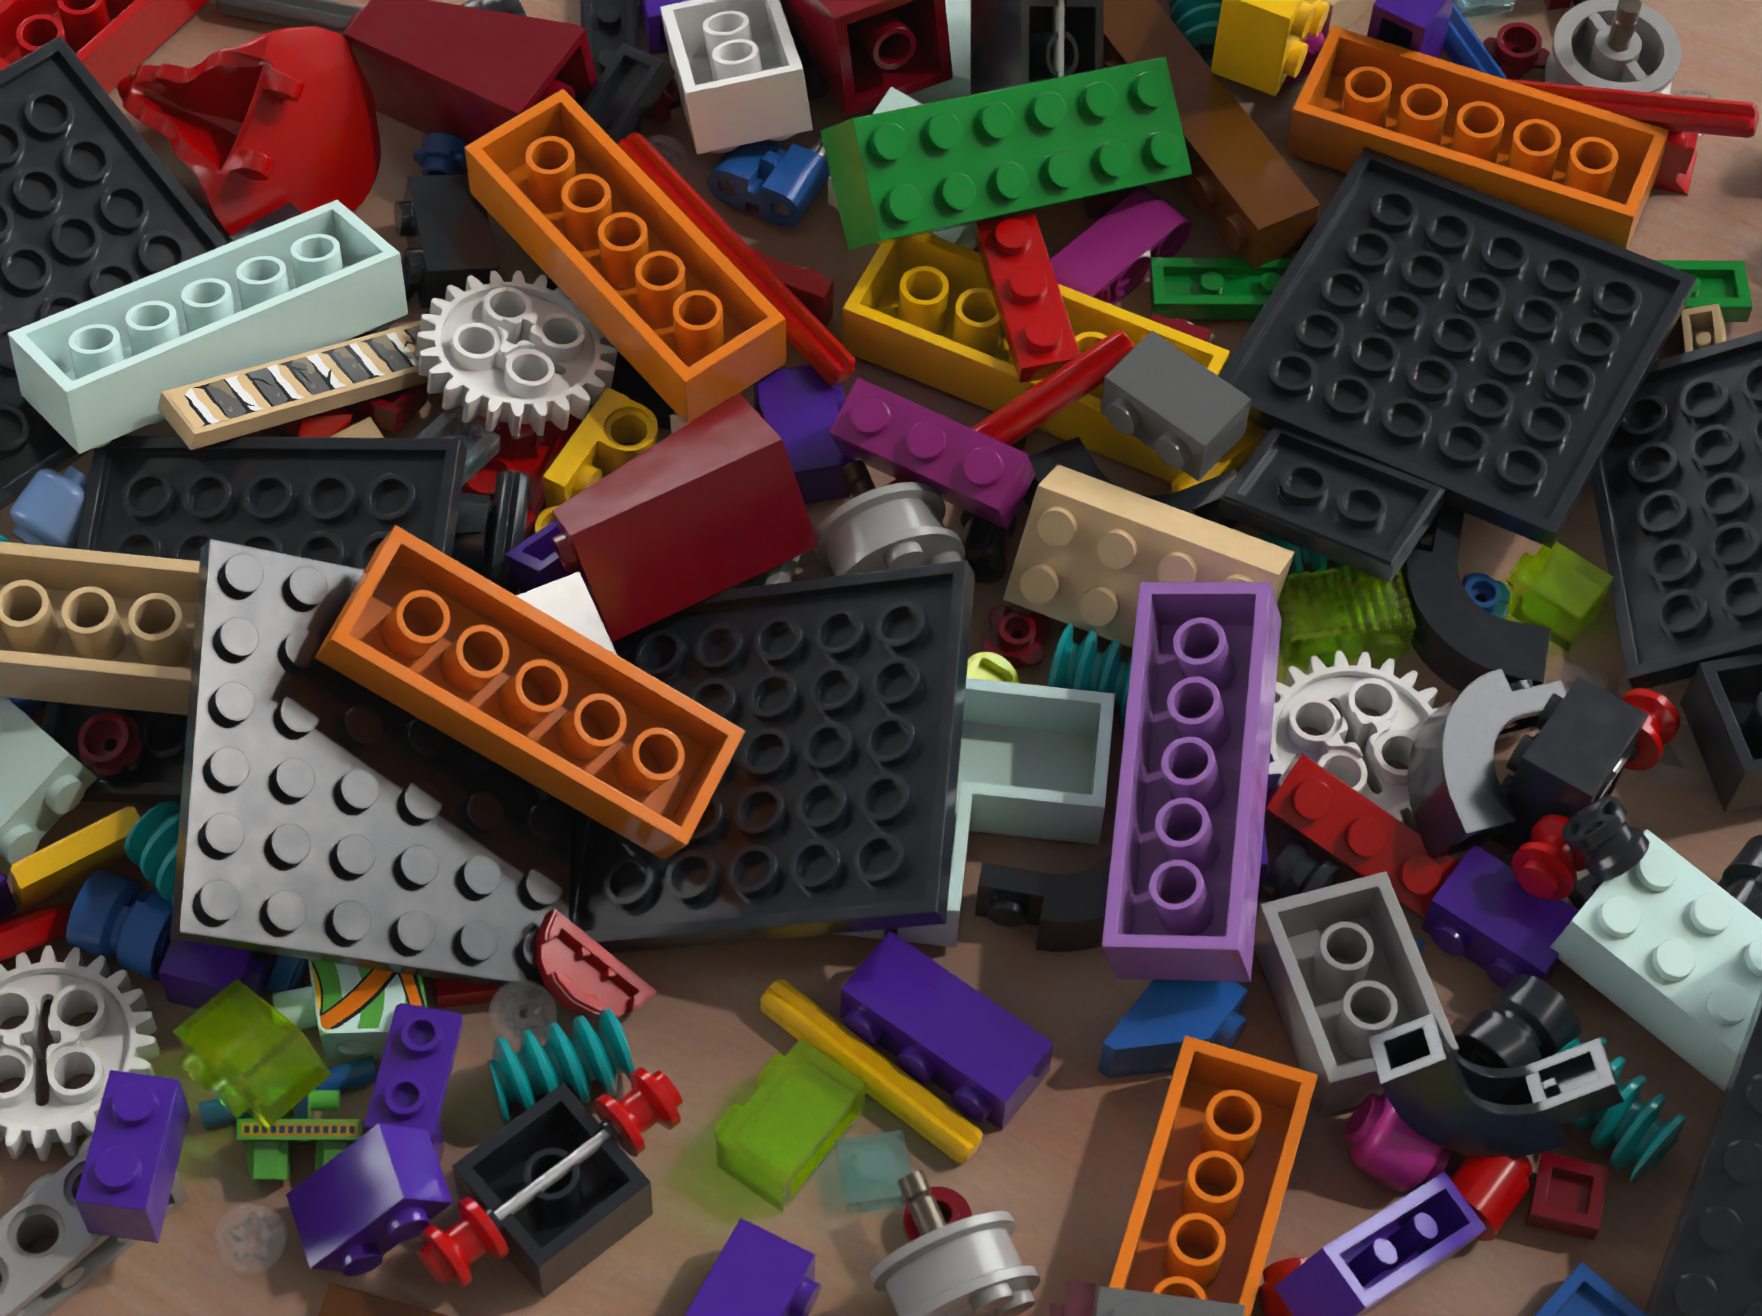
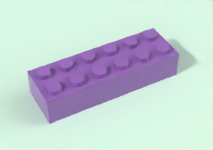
M1271 582L1140 583L1102 948L1116 979L1251 982L1281 630V617Z

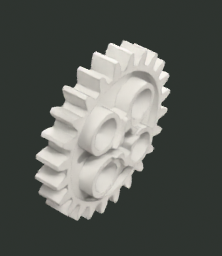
M516 270L512 282H504L496 271H491L489 284L483 285L471 275L467 277L465 292L453 285L447 286L445 300L433 298L431 300L430 313L422 314L415 356L419 357L418 374L428 377L427 392L429 394L444 392L442 408L445 410L462 405L464 407L463 422L468 423L478 415L486 417L485 426L486 431L492 432L499 422H506L512 436L519 434L522 424H530L535 433L540 436L544 433L546 421L551 420L558 428L566 430L569 414L584 420L589 412V406H594L607 387H612L618 350L612 346L607 338L568 299L559 287L554 291L546 288V275L538 277L534 284L525 283L522 272Z
M1336 651L1333 665L1328 668L1316 655L1311 656L1307 675L1293 665L1290 666L1287 670L1285 685L1276 682L1267 789L1274 788L1296 754L1303 753L1409 828L1419 832L1410 806L1408 769H1395L1385 761H1398L1408 767L1411 749L1418 732L1426 720L1439 709H1432L1438 690L1435 687H1431L1417 692L1414 689L1418 672L1413 670L1399 679L1393 675L1395 662L1391 658L1382 665L1380 670L1371 668L1369 653L1364 651L1359 658L1357 666L1349 665L1342 651ZM1333 704L1337 705L1342 714V717ZM1359 709H1373L1381 716H1369ZM1300 728H1315L1322 732L1323 735H1309ZM1367 780H1368L1370 786H1371V787L1374 789V791H1375L1376 793H1378V794H1375V793H1373V792L1371 791V789H1370V787H1369V785H1368V783H1367Z
M50 945L45 946L40 963L31 964L28 956L23 952L16 955V969L7 971L0 964V1026L11 1017H27L23 1024L14 1029H0V1083L14 1077L24 1078L20 1086L13 1091L0 1093V1142L5 1138L6 1147L12 1159H18L27 1143L34 1145L40 1161L47 1160L51 1145L56 1142H61L67 1154L74 1156L77 1147L76 1137L85 1134L89 1138L93 1134L110 1070L155 1076L151 1063L146 1060L160 1055L155 1037L149 1036L157 1031L152 1012L144 1011L148 1007L144 993L141 988L130 990L132 985L124 969L109 976L110 969L106 958L102 955L85 968L80 948L74 947L64 962H57ZM53 999L50 1007V1017L48 1014V1027L55 1044L49 1045L46 1051L47 1077L50 1085L49 1102L44 1106H39L44 1077L37 1060L44 1058L46 1047L42 1008L44 1001ZM86 1012L96 1014L85 1025L77 1027L67 1025L78 1014ZM77 1075H93L91 1081L82 1088H64L66 1083Z

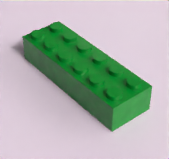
M1166 56L856 117L820 131L848 251L971 225L979 221L1013 216L1134 190L1140 187L1157 185L1192 174Z

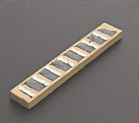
M421 321L162 391L157 408L188 448L194 450L427 383L428 377L418 374L419 357L415 356L417 335L420 331Z

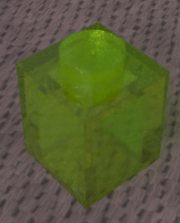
M1557 541L1552 549L1543 545L1535 556L1528 552L1524 553L1507 578L1506 584L1513 588L1509 598L1510 604L1507 605L1509 615L1524 624L1551 628L1549 640L1569 652L1602 611L1614 577Z

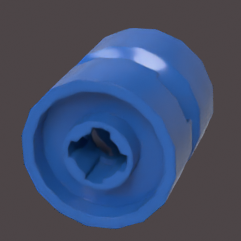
M101 867L90 875L76 897L67 924L66 940L69 947L80 948L81 952L96 958L102 955L106 958V961L117 955V961L121 968L151 980L160 981L158 972L171 942L173 906L171 902L160 896L157 888L152 887L143 894L140 881Z

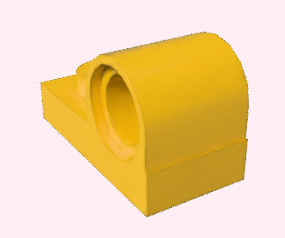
M607 387L544 474L543 484L546 508L560 506L601 480L602 476H607L659 443L658 423L653 412L644 405L629 399L628 396ZM625 443H636L635 445H623Z

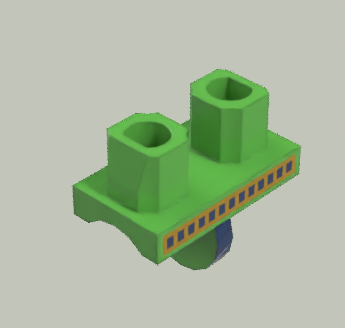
M299 1070L296 1075L295 1090H270L269 1095L270 1111H294V1119H237L236 1140L246 1144V1158L250 1180L290 1181L291 1144H316V1172L364 1135L365 1123L363 1119H314L315 1111L340 1110V1090H316L313 1070Z

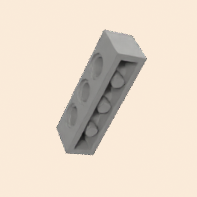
M92 1135L81 1145L77 1156L56 1174H45L33 1182L24 1193L22 1201L0 1219V1282L2 1283L0 1287V1316H49L139 1241L89 1234L75 1198ZM177 1171L165 1218L188 1200ZM46 1235L58 1237L56 1243L43 1253L32 1254L27 1252L29 1245L39 1237Z

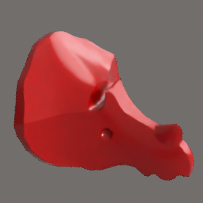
M317 26L287 27L262 34L235 48L216 51L194 67H182L169 63H162L161 66L149 64L139 66L135 74L121 79L117 86L124 109L137 120L161 133L170 141L172 150L191 173L211 217L228 239H230L229 236L289 202L302 213L338 200L353 212L364 202L376 179L382 150L374 95L360 68L350 42L339 33Z

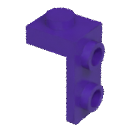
M400 1003L395 1007L364 1124L365 1133L378 1123L427 1129L439 1164L441 1163L445 1145L440 1115L463 1028V1018L460 1013Z

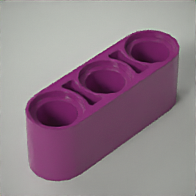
M1140 187L1050 259L1057 283L1115 306L1149 278L1151 257L1173 258L1180 251L1190 235L1192 223L1148 188Z

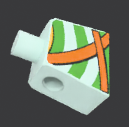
M308 959L312 986L272 993L279 1033L318 1026L325 1058L331 1062H351L372 1056L373 1061H381L395 1007L400 1003L428 1007L422 976Z

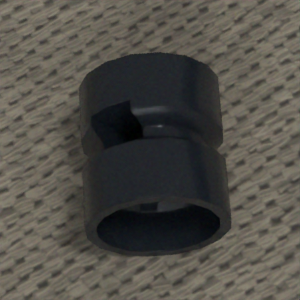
M1520 974L1515 976L1491 999L1489 1010L1478 1012L1454 1038L1459 1047L1457 1054L1467 1061L1489 1068H1514L1555 1055L1565 1045L1579 1038L1581 1027L1573 1008L1559 992L1548 983L1533 975Z

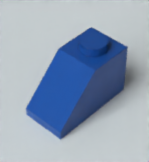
M1153 980L1103 1042L1098 1071L1108 1078L1174 1071L1185 1035L1231 1049L1241 1036L1248 1022L1242 1016L1248 990L1237 982Z

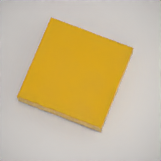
M127 806L11 864L12 890L22 911H28L85 882L94 871L101 867L111 869L128 860L129 858L124 850L125 840L132 827L140 819L135 807L130 808V806Z

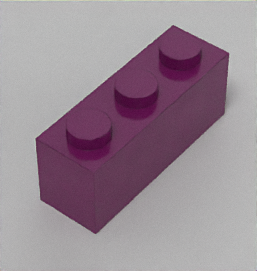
M857 377L829 431L841 454L854 460H863L866 465L902 482H919L931 485L939 491L944 501L1007 530L1035 476L1027 453Z

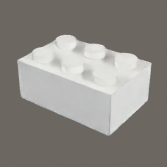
M690 0L660 7L670 62L675 71L674 78L677 81L681 102L697 154L707 152L726 153L740 145L768 139L772 141L787 140L797 133L813 130L804 70L780 0Z

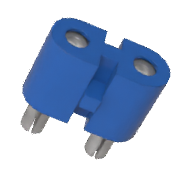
M822 136L817 139L810 150L792 143L790 148L785 151L778 148L779 141L769 139L740 145L722 156L708 176V187L718 200L745 212L750 204L759 207L758 218L777 226L793 227L799 223L830 176Z

